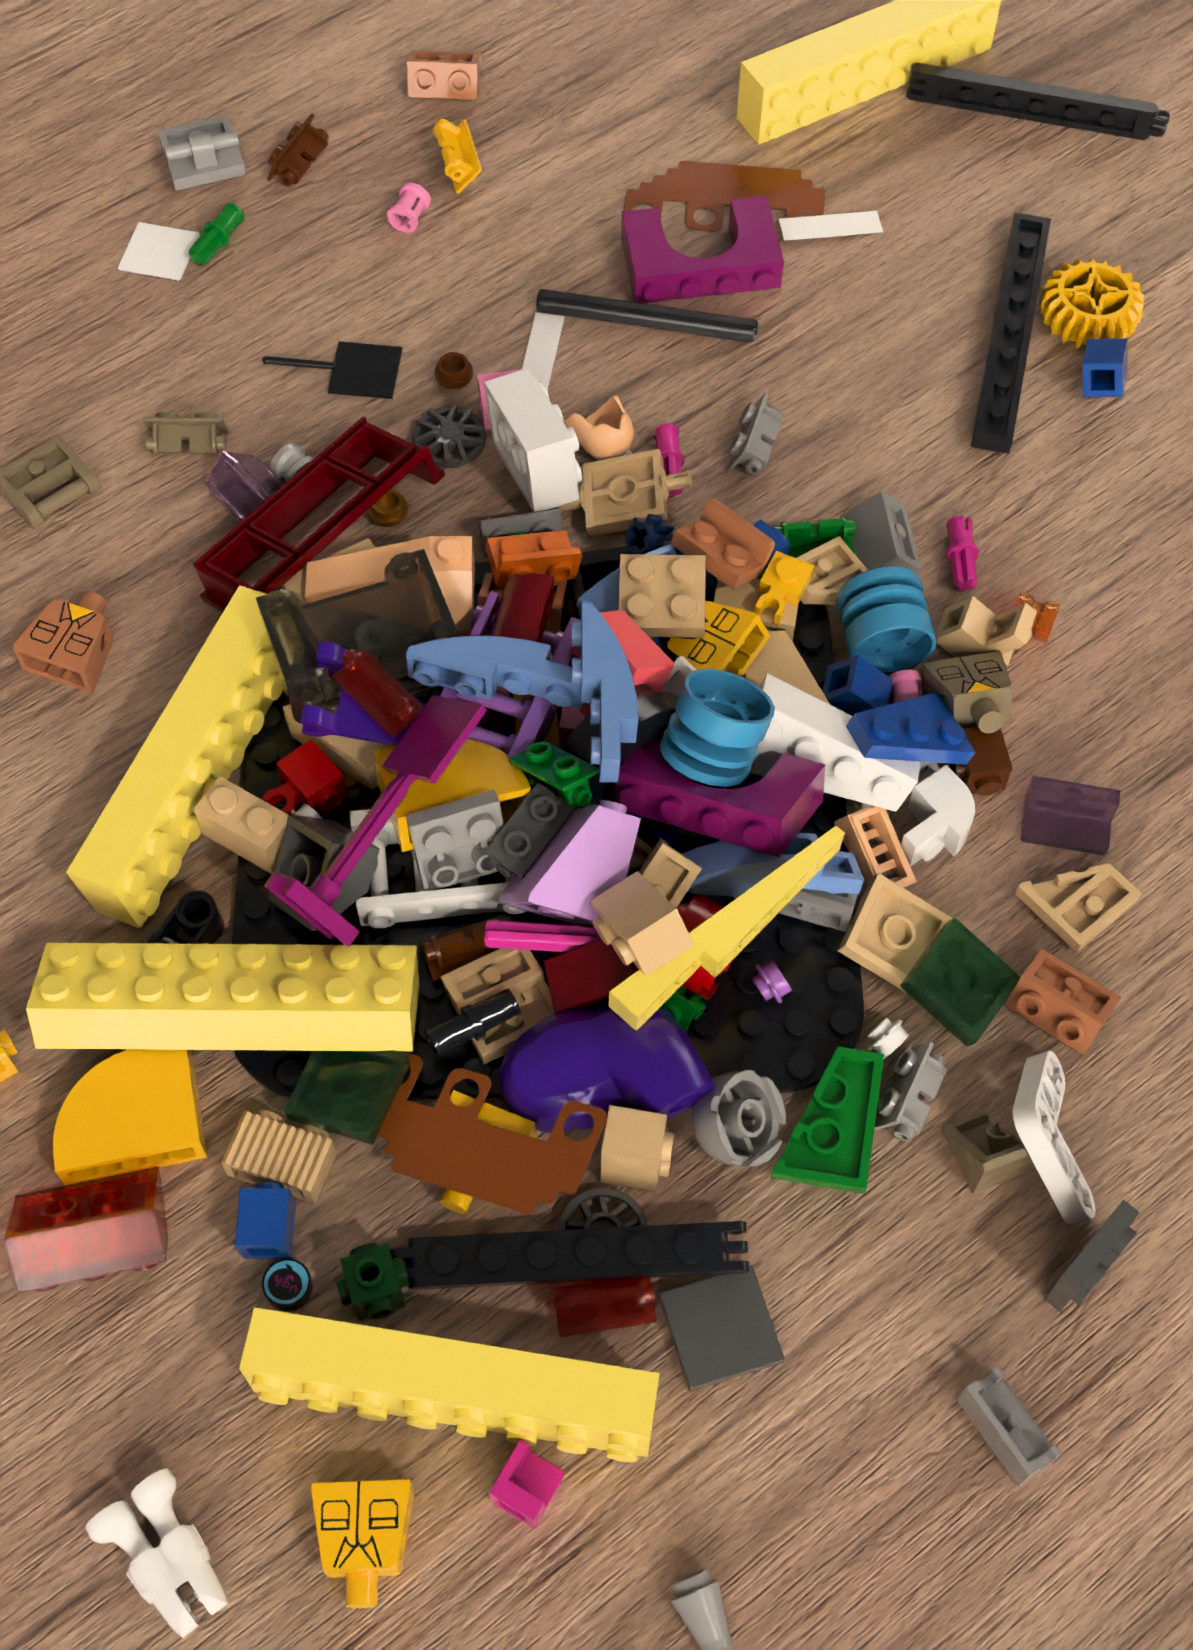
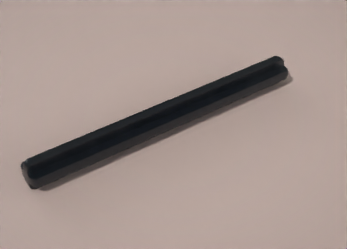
M540 289L536 299V307L539 312L717 338L755 342L758 331V321L755 319Z

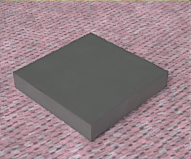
M753 1265L749 1266L750 1272L722 1274L659 1294L689 1392L784 1363L785 1358Z

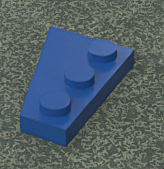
M939 692L855 713L846 725L864 758L967 765L976 753L966 738L965 731L958 725Z

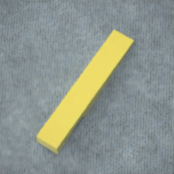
M835 826L691 931L689 935L694 943L693 947L647 976L638 970L609 991L608 1006L637 1031L700 966L716 978L840 850L845 833Z

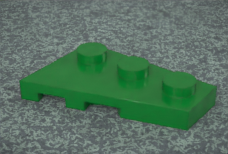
M837 1047L802 1118L798 1121L783 1154L771 1172L772 1179L865 1194L884 1054Z

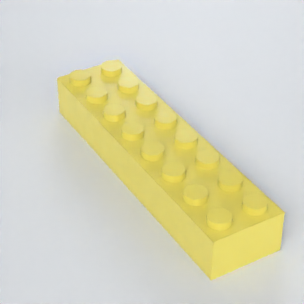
M895 0L741 62L736 119L756 143L760 145L907 84L913 63L948 67L991 49L1001 0Z
M239 585L66 871L67 875L97 913L142 929L147 918L156 912L162 892L169 880L178 874L182 858L191 842L196 841L201 834L193 808L219 776L228 780L233 770H236L241 765L244 751L253 735L260 732L265 715L272 702L281 696L286 678L293 666H297L302 659L305 646L284 599Z
M46 943L26 1011L36 1049L413 1051L419 994L417 946L350 945L348 947L346 945Z
M255 1307L239 1367L255 1393H259L258 1399L267 1403L286 1405L288 1404V1399L292 1398L308 1401V1408L320 1412L336 1413L338 1406L358 1409L357 1415L359 1417L374 1421H386L387 1415L407 1417L406 1423L408 1425L422 1429H436L437 1423L457 1426L456 1432L471 1437H486L487 1431L507 1434L506 1440L518 1444L519 1440L522 1439L529 1443L530 1446H534L537 1439L557 1442L556 1448L568 1453L585 1454L587 1447L606 1450L608 1458L622 1462H636L637 1456L648 1457L660 1374Z

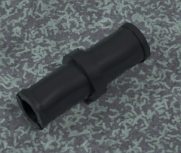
M507 988L502 993L474 1007L470 1004L461 1007L460 1014L432 1029L425 1030V1035L435 1055L440 1057L443 1053L473 1038L476 1041L485 1038L486 1031L514 1016L521 1015V1010L513 993Z

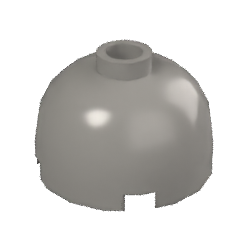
M737 1070L712 1078L716 1086L699 1098L693 1105L692 1126L695 1138L701 1148L719 1163L742 1167L758 1166L768 1162L779 1150L782 1140H776L779 1132V1125L786 1124V1112L780 1092L774 1082L767 1076L760 1077L754 1073L755 1071Z

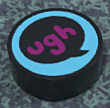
M284 1258L277 1260L266 1269L263 1275V1293L267 1301L278 1310L292 1311L298 1309L308 1301L312 1293L313 1282L307 1267L296 1259Z

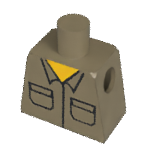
M1000 651L922 663V696L939 692L958 725L963 729L978 727L981 732L990 734L999 730L1002 724L1007 723L1011 719L1012 684Z

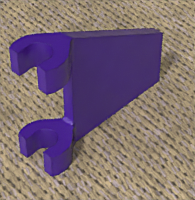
M320 641L316 654V660L318 661L317 671L328 674L346 673L336 714L318 706L304 705L301 716V724H303L302 734L314 737L337 735L396 746L425 707V704L352 652L337 644Z

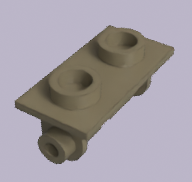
M159 412L155 414V418L143 417V422L153 432L152 434H146V449L153 450L154 454H183V440H189L190 454H219V450H226V435L220 433H229V428L223 418H218L217 414L199 412L194 414V418H179V415L175 413Z

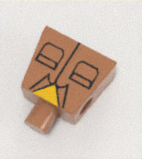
M86 591L78 605L60 599L51 600L12 646L22 669L93 694L114 638L107 617L102 614L107 607V601L92 591Z

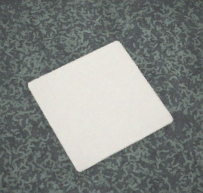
M139 222L118 265V270L181 280L190 259L188 255L189 249L197 241L200 233Z

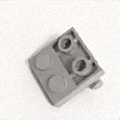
M227 115L157 131L176 191L246 175L244 162L238 148V137L236 131H232Z
M495 790L406 815L413 850L410 851L413 860H416L424 891L439 890L498 872L495 868L498 861L485 853V850L504 827L500 802Z

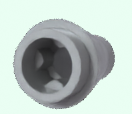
M708 1568L670 1585L675 1597L670 1601L700 1645L701 1650H723L733 1644L728 1631L719 1580L712 1579Z

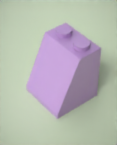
M601 800L599 805L589 803L583 808L575 809L523 878L517 874L500 894L498 903L573 925L594 926L592 921L597 919L598 916L590 901L626 878L641 818L626 814L627 807L625 805Z

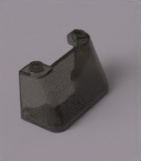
M424 549L411 553L404 552L394 556L385 567V581L319 601L303 605L298 593L285 589H276L266 595L256 597L264 630L290 710L296 722L301 724L304 705L318 706L333 714L337 712L346 672L328 674L326 667L317 669L318 661L316 660V654L320 641L337 644L352 652L410 694L436 687L426 686L413 678H409L406 652L409 646L432 640L458 637L457 628Z

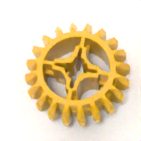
M1091 257L1087 263H1084L1076 258L1072 265L1063 263L1059 270H1053L1052 275L1043 287L1040 303V313L1043 314L1044 318L1043 324L1051 326V335L1061 334L1063 343L1070 340L1076 342L1077 349L1082 344L1087 345L1088 339H1121L1131 337L1143 315L1144 294L1140 290L1141 283L1133 282V273H1122L1121 265L1116 267L1109 266L1107 259L1103 263H1096Z

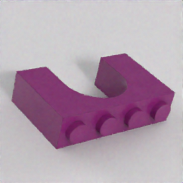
M767 196L731 200L729 231L733 246L725 253L711 258H693L674 250L665 238L658 208L622 211L621 240L634 302L648 303L781 288L784 259Z
M662 737L641 746L620 765L618 783H615V802L625 805L627 807L626 812L780 857L823 802L826 764L784 753L760 781L741 788L718 789L698 784L675 770L662 755L660 750Z

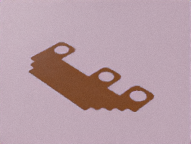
M681 161L679 162V168L667 169V175H656L651 183L642 182L638 190L628 189L624 211H631L633 206L645 203L653 208H658L661 218L663 200L687 202L685 225L688 228L717 231L723 225L724 206L730 205L733 199L767 196L770 209L786 210V218L824 215L825 190L812 187L811 180L801 178L800 170ZM708 208L715 212L716 220L712 224L701 225L694 221L693 213L698 209Z
M386 1051L383 1053L361 1099L362 1102L372 1104L373 1106L369 1115L370 1119L380 1121L381 1123L377 1134L388 1140L385 1153L395 1157L391 1171L528 1215L534 1212L537 1203L540 1201L549 1204L553 1203L559 1192L569 1195L577 1192L607 1120L606 1112L602 1108L578 1101L567 1102L561 1108L548 1141H543L476 1121L491 1088V1080L488 1076L463 1068L453 1070L449 1074L433 1108L407 1100L423 1067L422 1059L417 1055L403 1051ZM393 1060H405L411 1069L407 1081L397 1087L386 1085L383 1081L385 1067ZM463 1079L475 1081L479 1087L476 1100L466 1107L454 1105L450 1099L452 1087ZM576 1112H586L594 1121L593 1131L587 1138L581 1141H572L564 1133L565 1121Z

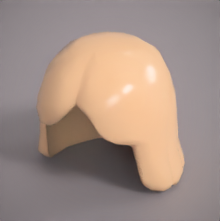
M617 395L609 398L595 413L586 418L574 413L564 421L567 428L572 427L574 429L578 443L597 460L623 456L630 449L634 439L631 418L626 413Z

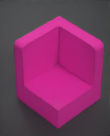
M520 1439L489 1492L490 1501L535 1529L562 1482L564 1472L531 1452L530 1444Z

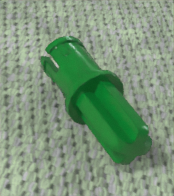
M227 202L212 222L204 224L203 233L188 252L189 257L193 259L196 265L208 264L221 247H226L229 244L230 235L244 221L243 211L237 205Z

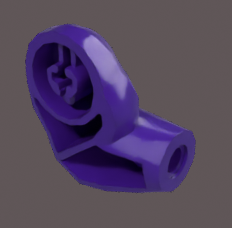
M608 1004L595 1009H569L545 1017L523 1033L506 1051L499 1070L501 1096L509 1111L536 1122V1130L545 1133L552 1132L561 1108L569 1101H578L602 1108L606 1112L607 1117L609 1106L612 1105L666 1114L667 1119H670L693 1107L699 1098L716 1086L685 1030L663 1008H659L637 1031L616 1014ZM576 1112L565 1121L564 1132L573 1129L587 1130L593 1128V1118L586 1112Z

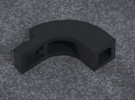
M644 683L635 685L639 718L636 743H620V765L641 746L663 736L670 716L676 712L675 706L678 696L669 691L655 694ZM590 713L573 730L561 747L562 750L591 764V736L599 737V725H590ZM598 773L588 779L592 793L590 803L592 804L606 800L612 786L610 782H599Z

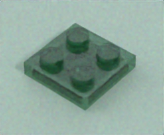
M954 917L945 923L900 984V987L965 1046L969 1047L979 1040L1014 990L1020 976Z
M394 1050L313 1051L284 1109V1113L288 1120L312 1125L321 1130L373 1145L411 1062L407 1054Z

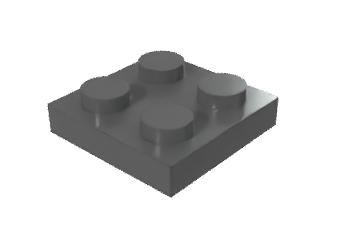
M1123 1199L1064 1272L1045 1300L1059 1312L1063 1310L1070 1300L1079 1306L1137 1234L1129 1226L1140 1212Z

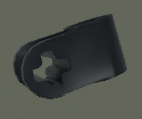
M201 890L191 891L183 895L163 924L150 936L147 943L214 944L224 930V920L214 898L209 893ZM209 913L204 921L192 923V919L196 915Z

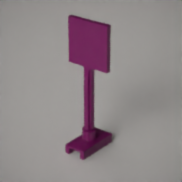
M432 695L382 765L388 772L398 775L382 792L324 875L319 874L311 887L308 888L299 880L274 871L264 884V887L326 938L332 939L334 936L341 943L350 947L360 931L331 907L342 892L340 887L404 799L412 783L418 779L435 784L487 710L481 704Z

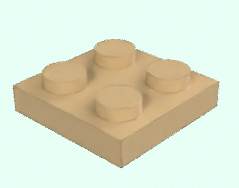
M620 554L618 610L624 611L649 637L704 638L706 555Z
M877 873L870 879L838 952L914 997L920 994L924 988L953 918L880 873Z

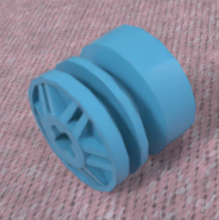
M893 566L875 568L858 574L847 581L838 591L836 604L841 615V625L845 630L844 639L849 658L859 655L888 675L900 670L914 668L926 661L935 651L937 640L932 620L927 611L928 605L924 596L923 585L918 574L907 568Z
M716 669L694 670L684 680L676 701V712L670 716L667 729H665L660 743L662 755L675 770L692 780L720 787L739 785L747 779L750 773L752 762L757 756L758 744L764 740L774 717L775 706L770 697L759 686L741 676Z

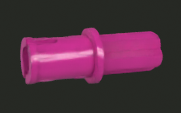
M670 423L659 425L654 432L656 449H660L666 475L682 472V466L685 463V457L680 452L679 429ZM683 489L669 491L668 498L680 495Z
M962 515L955 516L946 523L949 538V548L946 551V557L952 563L953 583L956 585V589L964 592L966 590H973L977 586L975 560L979 556V551L973 541L972 520L969 517L965 519Z

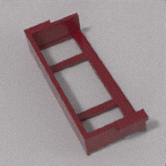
M365 417L360 418L193 563L205 588V591L200 594L202 601L223 612L239 585L273 595L298 573L307 562H310L408 473L435 485L445 476L444 470L435 466L428 444L421 448L368 423ZM374 457L390 463L377 477L361 470ZM347 480L364 487L298 547H294L281 540ZM268 550L284 558L254 586H250L237 579L239 575Z

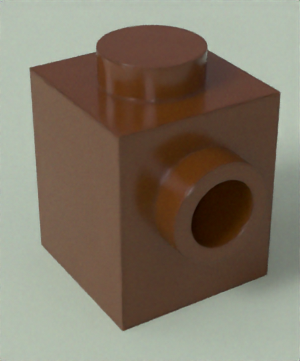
M978 727L963 729L966 738L976 753L967 765L949 763L950 769L966 784L971 794L978 793L979 795L987 796L1005 789L1012 771V765L1001 728L990 734L981 732Z

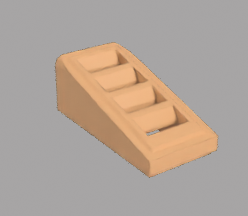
M871 805L833 821L835 826L845 833L843 842L849 852L854 853L859 868L868 883L877 873L882 875L883 872L892 868L898 876L890 880L904 888L917 882L886 809ZM866 823L869 831L864 832L861 824ZM875 838L878 846L871 848L868 840ZM884 853L888 861L878 865L875 857Z

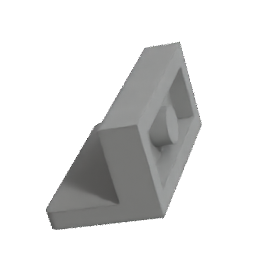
M880 491L845 514L847 520L854 519L855 535L852 536L855 555L868 571L875 568L892 566L907 568L914 573L922 570L904 504Z

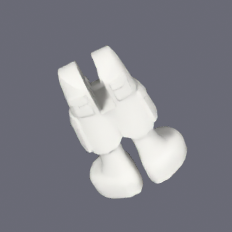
M164 1468L141 1481L132 1490L130 1495L139 1511L149 1520L160 1537L161 1542L157 1548H153L144 1535L136 1515L126 1501L115 1502L101 1510L86 1524L85 1530L94 1542L101 1544L112 1542L121 1547L130 1556L132 1561L126 1573L128 1578L140 1593V1596L149 1604H153L170 1627L180 1637L184 1638L199 1625L191 1612L187 1599L184 1600L177 1588L185 1582H189L195 1591L193 1593L195 1597L203 1603L212 1616L228 1603L225 1592L209 1561L211 1558L208 1548L205 1546L193 1524L180 1526L175 1516L172 1498L176 1491V1479L168 1468Z

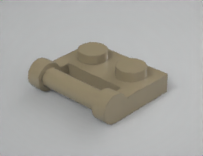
M59 435L0 469V491L22 514L32 529L42 525L45 517L84 493L88 492L91 495L101 488L94 473ZM72 475L77 477L76 480L37 504L33 505L30 502Z

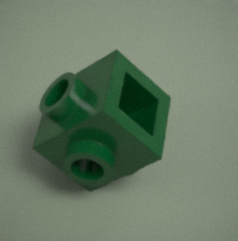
M376 1243L364 1244L352 1249L349 1252L350 1256L340 1259L344 1275L335 1277L338 1292L343 1306L352 1304L358 1321L381 1319L393 1314L396 1309L405 1307L401 1288L409 1286V1280L402 1257L392 1259L388 1244L379 1247ZM378 1275V1277L373 1281H364V1279H368Z

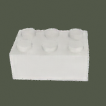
M529 368L485 381L493 445L533 512L546 511L579 500L578 482L582 481V473L574 453L579 450L578 439L574 429L565 426L558 404L552 405L549 401L548 391L544 382H537Z

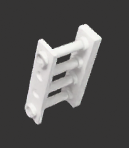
M370 809L350 811L351 829L353 832H355ZM390 818L372 842L380 850L377 857V869L370 883L371 897L359 898L356 901L361 926L370 925L374 928H387L397 922L502 911L509 914L526 912L525 910L498 903L500 894L514 878L515 873L510 878L505 877V883L478 885V878L460 883L461 887L424 891L416 860H413L416 892L389 895L385 847L388 844L399 843Z

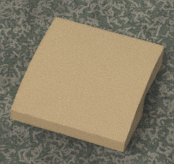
M500 948L441 976L443 985L457 1014L461 1013V1007L467 1004L474 1007L502 993L507 988L510 989L518 1002L521 1015L514 1016L486 1031V1037L479 1041H476L474 1038L471 1039L484 1065L504 1056L506 1051L523 1033L543 1018L555 1014L550 989L544 980L543 971L531 950Z

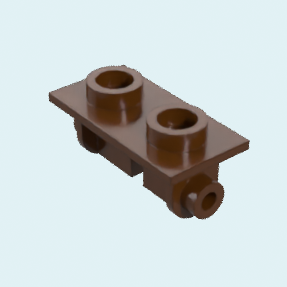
M311 113L303 124L297 121L286 138L289 142L285 147L279 144L268 160V163L272 165L267 178L268 181H271L277 174L280 176L281 182L286 186L298 184L311 166V163L303 158L302 155L314 163L321 152L327 147V132L321 128L316 129L311 126L314 114Z
M506 914L498 915L491 919L420 940L433 982L440 980L441 976L500 949L485 946L486 922L489 920L512 921L511 917H507Z

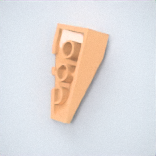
M429 536L307 562L305 601L352 615L362 612L377 616L380 622L389 625L399 622L417 627V632L430 636H468L472 631L471 621L474 614L475 565L472 536Z

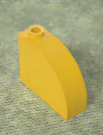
M466 739L437 782L434 784L418 779L415 780L409 787L404 799L391 815L390 820L402 852L413 850L406 815L487 791L495 790L500 802L503 824L505 826L531 792V787L523 770L509 763V757L503 751L479 741ZM396 746L373 750L377 782L381 794L398 775L388 772L382 767Z
M128 1049L103 1060L89 1070L75 1084L61 1106L53 1134L55 1173L65 1187L207 1158L192 1051Z

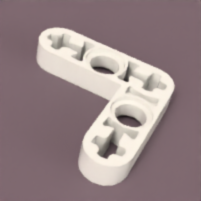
M1048 1050L1027 1057L1013 1105V1119L1019 1137L1062 1218L1068 1225L1094 1219L1096 1209L1091 1190L1057 1127L1066 1082L1057 1056Z

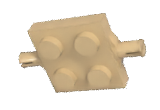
M660 449L583 463V482L579 491V500L558 506V509L563 512L583 508L586 529L590 537L628 530L634 524L633 518L646 519L648 513L663 516V523H667L666 502L669 491L691 488L692 478L689 470L666 475Z

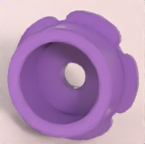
M773 960L763 966L757 963L755 968L759 974L752 977V980L766 1001L774 997L778 1003L783 1002L781 997L792 991L781 971Z

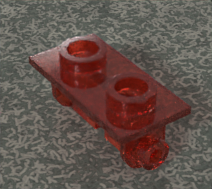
M355 648L347 651L342 657V662L345 666L332 676L338 685L392 739L409 726L424 708L366 649L358 652Z
M650 1278L602 1280L552 1288L559 1338L657 1323L654 1307V1288Z

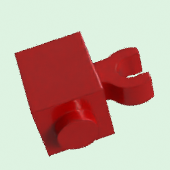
M310 739L276 763L282 786L269 790L262 799L272 806L279 803L285 804L286 806L281 811L288 815H291L292 810L297 811L298 804L301 807L307 804L320 815L323 812H330L335 809L343 798L347 796L343 773L316 743Z

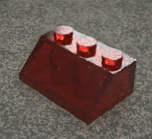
M159 1166L16 1195L4 1242L17 1291L23 1292L33 1289L43 1292L54 1289L65 1282L80 1279L96 1281L113 1272L127 1269L144 1271L153 1268L158 1263L165 1262L168 1248V1231Z

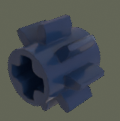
M648 513L646 519L633 518L634 524L624 534L625 543L628 548L626 554H646L669 545L673 538L672 531L674 526L663 524V516Z

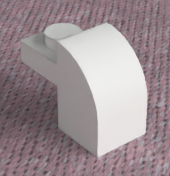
M945 765L913 788L908 809L921 823L904 834L901 843L910 867L921 859L924 861L931 860L943 847L954 857L964 846L975 815L973 796L966 784Z

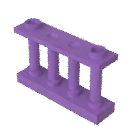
M491 591L484 606L478 605L471 621L472 631L469 636H490L499 607V593ZM571 617L565 632L558 631L557 634L545 631L542 640L543 644L551 645L552 662L572 667V658H577L569 650L571 646L572 620H580ZM444 687L440 697L455 700L462 699L471 703L481 704L483 707L519 718L522 726L518 735L512 733L508 737L476 726L467 738L491 745L506 753L509 758L525 751L526 747L533 743L544 741L559 709V706L537 696L534 697V700L528 698L524 702L495 692L493 700L482 697L469 698L460 694L457 690Z

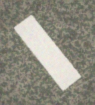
M877 211L778 219L784 241L883 232Z
M535 312L522 369L529 368L537 382L543 381L548 391L565 316Z

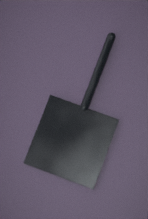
M339 341L334 362L264 356L262 361L264 364L332 370L328 388L329 394L393 399L403 348Z

